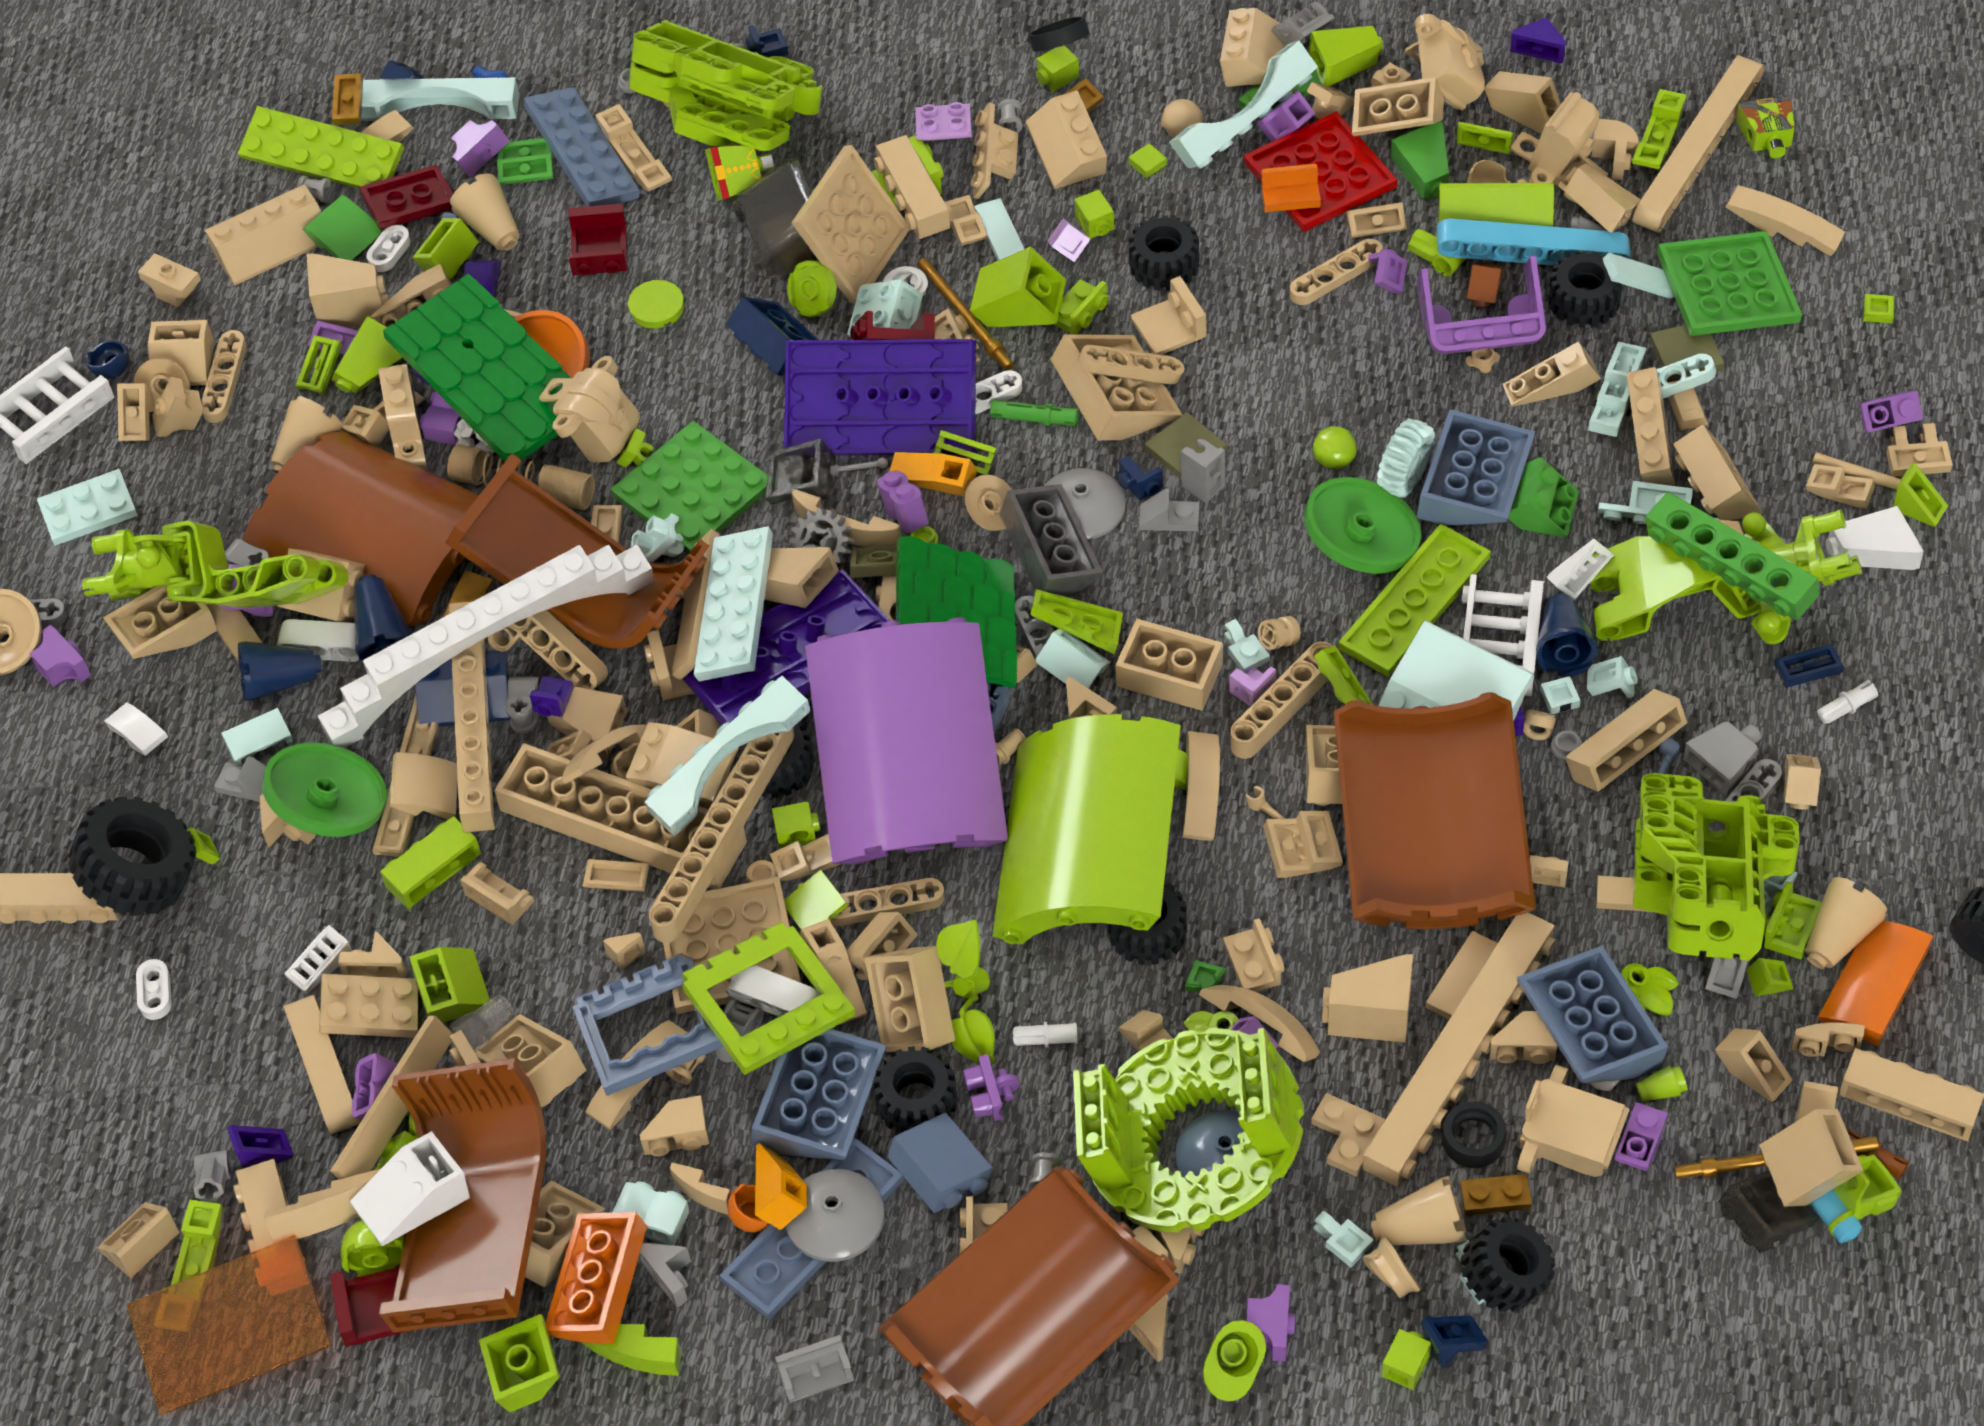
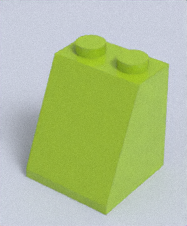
M1030 246L980 268L970 312L987 327L1055 324L1058 320L1067 280Z

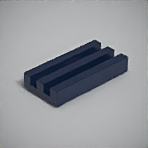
M1833 644L1774 660V666L1779 670L1778 674L1780 678H1783L1785 688L1843 673L1844 666ZM1825 655H1830L1829 658H1825L1822 660H1811ZM1804 662L1803 665L1789 669L1786 668V666Z

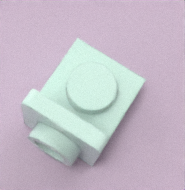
M1622 656L1593 664L1588 669L1587 689L1592 696L1618 688L1622 689L1627 698L1634 696V685L1637 684V675L1632 666L1629 667Z

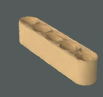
M1317 642L1311 645L1232 725L1230 732L1231 751L1236 757L1247 759L1254 756L1329 680L1319 671L1318 662L1314 655L1325 648L1331 647L1330 643Z
M314 994L284 1005V1010L330 1135L359 1125L361 1121L354 1118L352 1114L353 1099L329 1034L319 1033L320 1009Z

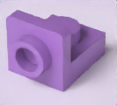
M1382 249L1378 253L1369 254L1368 260L1377 265L1374 284L1391 293L1402 292L1408 260L1398 256L1397 252L1391 249Z

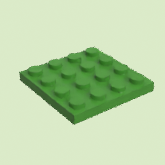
M1767 231L1658 244V257L1690 336L1800 323L1802 318L1801 310Z
M692 421L649 456L645 462H642L613 486L610 492L611 496L646 522L653 515L663 520L671 513L679 516V521L675 524V532L682 535L683 540L681 544L684 546L683 550L689 554L694 548L695 543L710 529L720 533L771 490L775 483L774 479L699 424Z

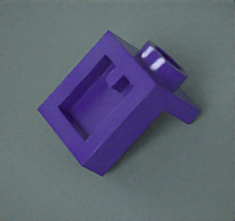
M543 676L538 691L532 690L530 693L533 711L543 716L563 717L574 689L573 682Z

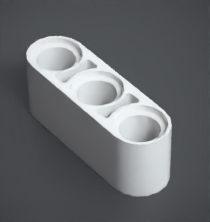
M288 619L282 623L276 645L313 649L314 655H320L321 660L348 662L349 659L350 662L359 660L355 652V623Z
M756 965L734 975L726 990L730 997L752 1007L763 1009V1011L778 1017L820 995L816 989Z

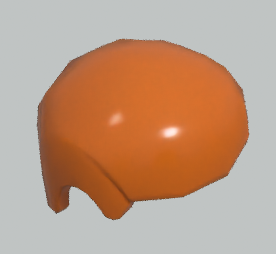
M741 1184L731 1193L727 1203L729 1218L736 1227L745 1232L755 1233L764 1230L769 1223L762 1221L755 1215V1185Z

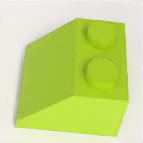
M542 1314L479 1340L495 1401L509 1413L540 1401L560 1378Z

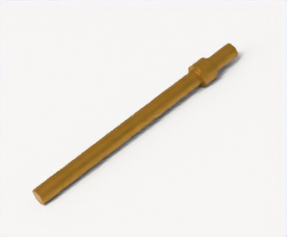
M926 258L919 260V268L958 315L961 314L969 328L985 346V352L992 360L996 359L1005 371L1012 370L1015 364L1006 355L1003 345L997 339L991 337Z
M1876 1136L1851 1140L1856 1153L1879 1150ZM1763 1153L1718 1160H1715L1714 1157L1700 1159L1701 1162L1674 1166L1676 1179L1702 1175L1705 1179L1717 1177V1173L1764 1167L1766 1164Z

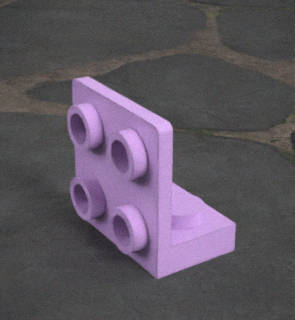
M955 102L941 106L927 104L922 107H915L917 140L931 141L972 138L970 103L962 104Z

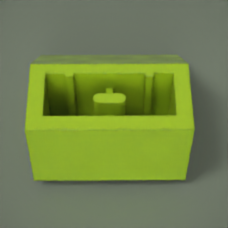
M438 947L409 956L427 1017L436 1016L444 1023L492 1008L473 949Z

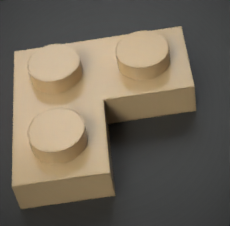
M1326 1093L1312 1117L1311 1124L1339 1136L1327 1157V1164L1357 1177L1363 1166V1154L1386 1119Z

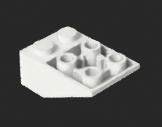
M431 1131L403 1146L350 1200V1204L380 1245L384 1246L466 1201L470 1196L464 1172Z

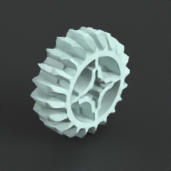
M1408 418L1396 428L1394 435L1391 436L1390 442L1382 455L1383 458L1379 464L1380 469L1377 473V484L1391 495L1405 498L1409 493H1412L1413 488L1422 479L1427 464L1430 462L1429 459L1433 452L1432 448L1435 444V432L1432 427L1420 420Z

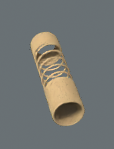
M457 444L452 449L448 459L447 473L449 479L475 486L484 482L485 486H487L486 478L492 467L493 453L489 451L485 456L482 449ZM490 454V464L485 475L486 461ZM501 458L499 459L496 473L500 469ZM533 460L528 463L525 471V477L527 478L529 467L532 463L530 481H532L535 469ZM521 462L518 465L517 472H520ZM545 464L539 474L538 487L565 506L584 511L589 507L593 499L595 480L593 475Z

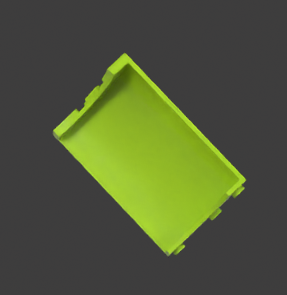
M1122 714L1082 716L1054 723L1053 729L1044 733L1039 730L1026 738L1018 746L1007 823L1008 841H1005L993 937L1002 939L1008 944L1023 945L1028 939L1038 933L1064 925L1106 923L1148 931L1161 917L1181 725L1141 716L1140 721L1122 720Z

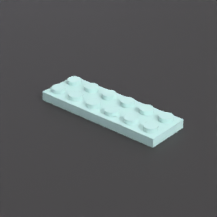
M769 526L714 538L694 675L698 681L755 671L773 533Z

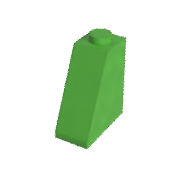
M1441 121L1426 125L1391 141V159L1423 201L1432 197H1439L1440 183H1449L1447 152L1443 123Z

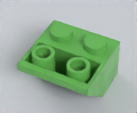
M1541 457L1525 464L1508 519L1522 530L1564 538L1568 537L1579 490Z

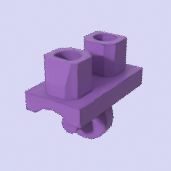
M988 1054L979 1056V1065L963 1070L968 1091L985 1087L986 1093L970 1096L974 1116L993 1115L994 1121L1002 1120L1004 1117L1001 1110L1002 1102L1000 1095L1004 1096L1005 1101L1013 1100V1092L1020 1086L1019 1079L1016 1075L1007 1074L1004 1068L997 1071L998 1078L995 1079Z

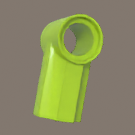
M1417 229L1408 244V251L1431 262L1434 269L1440 274L1444 272L1443 275L1446 277H1450L1467 259L1441 255L1438 252L1437 237L1423 229Z

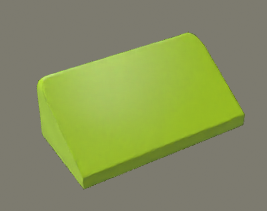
M1458 122V144L1505 154L1511 153L1510 147L1515 141L1513 132Z

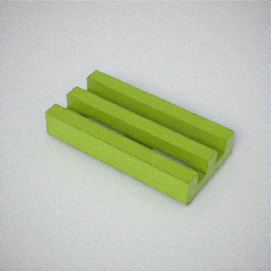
M317 335L313 336L295 385L297 389H305L308 392H317L321 395L325 394L343 345L340 341ZM322 343L324 345L322 347L319 358H317L313 375L311 377L310 383H307L318 350Z
M941 430L934 453L941 454L943 449L986 463L984 468L975 467L978 470L977 473L988 475L997 448ZM945 439L989 452L988 457L945 444Z

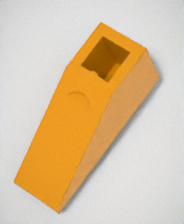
M895 452L889 472L896 470L904 473L909 483L917 487L965 497V492L970 482L976 478L978 471L970 459L938 453Z
M758 1143L756 1145L755 1215L762 1221L782 1230L807 1208V1184L784 1157Z

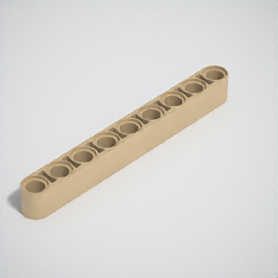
M1740 55L1736 56L1639 202L1632 219L1634 224L1657 233L1662 231L1660 227L1664 228L1674 212L1672 209L1677 208L1687 193L1684 191H1688L1698 176L1696 172L1700 173L1710 158L1708 154L1713 153L1722 139L1720 136L1725 135L1734 121L1732 118H1736L1738 102L1747 101L1757 86L1755 83H1759L1761 80L1764 64Z
M794 728L788 732L773 733L748 742L650 909L649 919L656 940L663 943L673 942L682 933L793 742L795 736ZM664 921H670V922L665 923V924H660V923H662V922H664Z

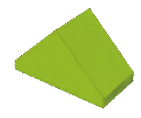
M1911 464L1898 484L1893 507L1898 506L1902 514L1935 527L1948 508V504L1917 464Z

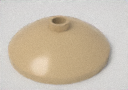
M0 589V675L11 673L26 664L31 658L29 653L37 649L42 634L40 615L33 603L22 594L8 589ZM9 634L8 640L2 642L3 636Z

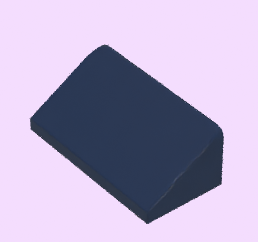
M393 60L388 61L380 75L382 79L424 78L422 74L406 64Z

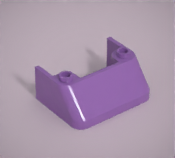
M1530 256L1524 267L1527 294L1515 296L1510 300L1507 306L1508 316L1458 322L1451 321V315L1445 307L1432 305L1427 268L1421 269L1416 282L1422 324L1431 347L1440 354L1534 344L1540 341L1546 331L1536 256Z

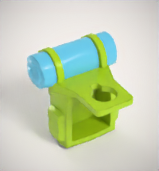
M1874 1154L1858 1156L1863 1168L1861 1173L1809 1204L1827 1226L1830 1234L1835 1236L1841 1244L1851 1241L1859 1235L1862 1229L1859 1220L1870 1214L1879 1215L1892 1209L1902 1192L1890 1172Z

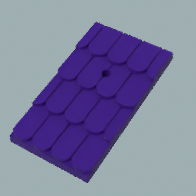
M973 339L786 340L784 454L797 456L894 455L895 452L934 453L941 430L975 441L976 341ZM945 439V444L975 453V448ZM943 449L941 451V454L959 455Z
M842 569L806 608L781 603L762 614L755 671L698 681L693 669L683 680L696 693V696L707 709H710V712L721 725L726 722L731 723L739 715L740 709L747 702H753L761 695V691L767 683L772 680L776 681L781 676L791 683L803 696L808 694L810 682L805 646L817 642V637L823 635H835L836 637L857 631L880 628L882 623L891 620Z

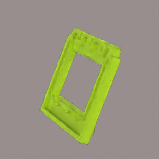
M779 922L762 931L764 941L756 934L735 945L734 949L737 955L731 949H727L707 960L709 969L703 963H700L682 973L683 980L685 981L683 983V991L744 1075L855 1016L853 1005L794 926L787 928L783 922ZM786 949L820 995L741 1037L707 990Z

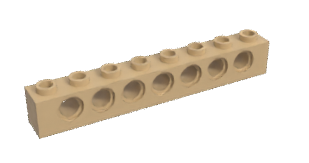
M471 602L449 604V614ZM482 639L452 658L459 815L464 833L495 830L485 641Z

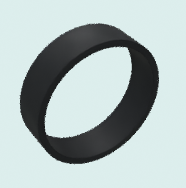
M1076 16L1035 29L1028 34L1032 50L1039 52L1075 42L1087 36L1089 30L1085 17Z

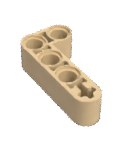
M547 610L520 620L488 636L490 646L500 652L507 651L522 639L565 680L572 681L574 687L594 690L608 676L606 665ZM502 630L508 633L510 639L504 636ZM542 630L548 634L549 639L543 636ZM564 651L570 654L571 660L565 656Z

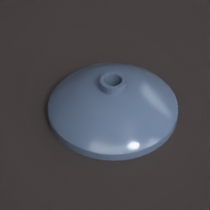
M1214 1111L1204 1114L1188 1124L1178 1139L1175 1151L1177 1169L1184 1177L1189 1171H1192L1195 1176H1199L1203 1168L1210 1172L1212 1171L1213 1163L1216 1162L1222 1165L1225 1154H1234L1232 1145L1240 1144L1237 1135L1243 1132L1238 1121L1240 1117L1239 1112ZM1223 1142H1227L1230 1144V1146L1227 1148H1223L1220 1146V1144Z

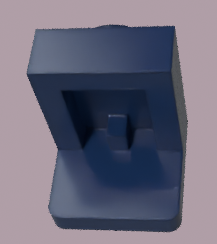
M754 25L748 26L749 36L745 37L749 51L757 52L759 55L768 58L789 54L787 43L780 28L757 34Z
M1129 456L1119 460V474L1117 475L1119 483L1125 490L1130 489L1138 500L1146 496H1153L1163 488V471L1159 467L1144 474Z

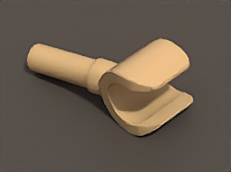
M1253 787L1257 798H1252L1246 794L1247 804L1250 809L1255 811L1262 810L1273 819H1285L1266 802L1264 790L1261 787Z

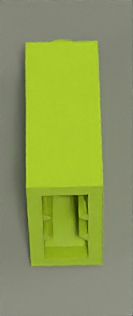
M1374 26L1311 31L1308 53L1318 66L1315 71L1321 84L1332 86L1376 65L1379 53L1383 50V41L1377 35Z
M368 316L366 317L333 374L331 380L336 382V387L347 393H358L380 378L379 368L399 365L405 361L397 350L384 338L383 330L387 328L386 326Z

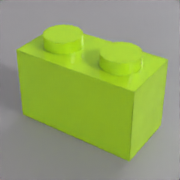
M443 218L412 258L423 271L441 264L449 279L452 280L457 275V270L464 261L471 257L479 241L461 218Z

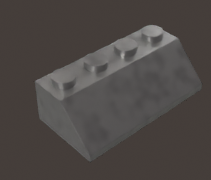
M1062 484L1007 491L1000 516L1035 592L1038 589L1070 598L1102 576L1103 571Z

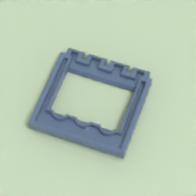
M683 953L662 961L663 969L658 970L656 964L633 973L634 981L628 982L627 977H623L602 986L605 993L601 995L595 989L576 997L578 1004L572 1006L607 1096L724 1047L696 1007L695 1010L700 1024L695 1025L690 1033L671 1035L664 1038L661 1045L654 1048L645 1046L634 1051L633 1055L625 1060L614 1059L611 1061L596 1021L683 985L685 981L683 980L682 973L695 967L691 957L685 959Z

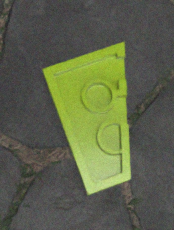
M1036 589L1030 615L1115 655L1123 612Z

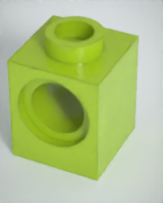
M1100 190L1074 199L1075 217L1090 239L1098 235H1106L1109 231L1115 229L1114 211Z
M808 801L772 808L779 849L796 841L802 846L816 840L815 831H820L817 812H810Z
M1399 1329L1383 1361L1382 1377L1414 1390L1430 1357L1431 1342L1427 1341L1423 1335L1417 1332H1406Z

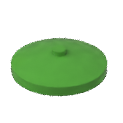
M1353 477L1328 480L1314 489L1305 506V527L1315 545L1332 560L1356 571L1381 574L1399 570L1415 554L1421 541L1420 524L1410 506L1402 498L1391 495L1377 483Z
M301 743L280 750L269 760L262 780L265 800L281 819L300 830L321 836H350L371 828L380 819L387 799L385 782L371 763L350 750L325 743Z

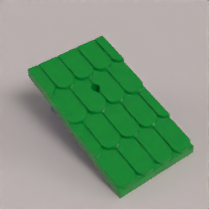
M469 273L459 279L458 282L456 281L438 293L437 296L435 295L417 307L416 310L411 311L396 321L395 324L383 330L384 338L413 367L414 376L431 386L504 462L511 454L522 461L558 435L552 426L557 418L553 412L556 402H542L539 396L552 379L571 377L562 369V365L526 333L525 328L500 306L499 301ZM563 385L553 388L550 395L559 392Z
M899 536L897 539L896 621L903 625L947 622L952 618H965L966 622L979 623L987 682L1014 688L1017 684V651L1013 565L1001 559L984 558L974 552L953 550L944 544H930L916 537Z

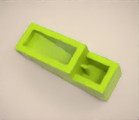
M620 1324L614 1344L581 1342L595 1353L617 1364L653 1374L679 1376L681 1348L678 1338L649 1337L645 1324Z

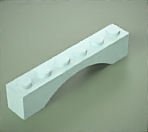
M1300 41L1287 44L1269 59L1266 74L1259 90L1240 112L1222 122L1189 125L1169 143L1187 168L1197 166L1199 169L1203 168L1213 160L1212 154L1217 150L1222 152L1233 143L1231 139L1235 135H1242L1253 127L1251 123L1257 117L1261 119L1273 110L1271 106L1276 101L1280 103L1293 94L1291 91L1293 87L1297 84L1302 86L1313 77L1311 73L1318 66Z
M515 77L363 80L361 121H376L393 110H397L400 113L407 109L435 104L469 108L481 113L488 119H516L519 102L518 86Z
M783 676L776 681L772 680L767 683L762 689L761 695L755 701L747 702L740 709L739 715L731 723H724L717 730L716 736L708 744L703 743L695 750L693 758L685 765L680 764L670 774L669 780L662 786L654 787L649 792L645 801L649 813L675 837L697 816L699 801L704 787L717 766L738 747L756 738L790 731L811 711L808 700Z

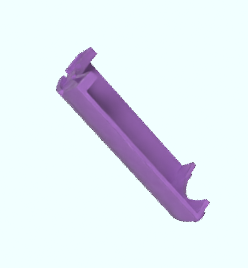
M952 618L947 622L900 625L899 621H888L882 623L880 628L857 631L836 637L835 635L817 637V642L805 646L832 864H860L888 857V851L905 849L906 853L934 850L937 844L952 843V848L989 847L1008 841L979 623L966 622L965 618Z

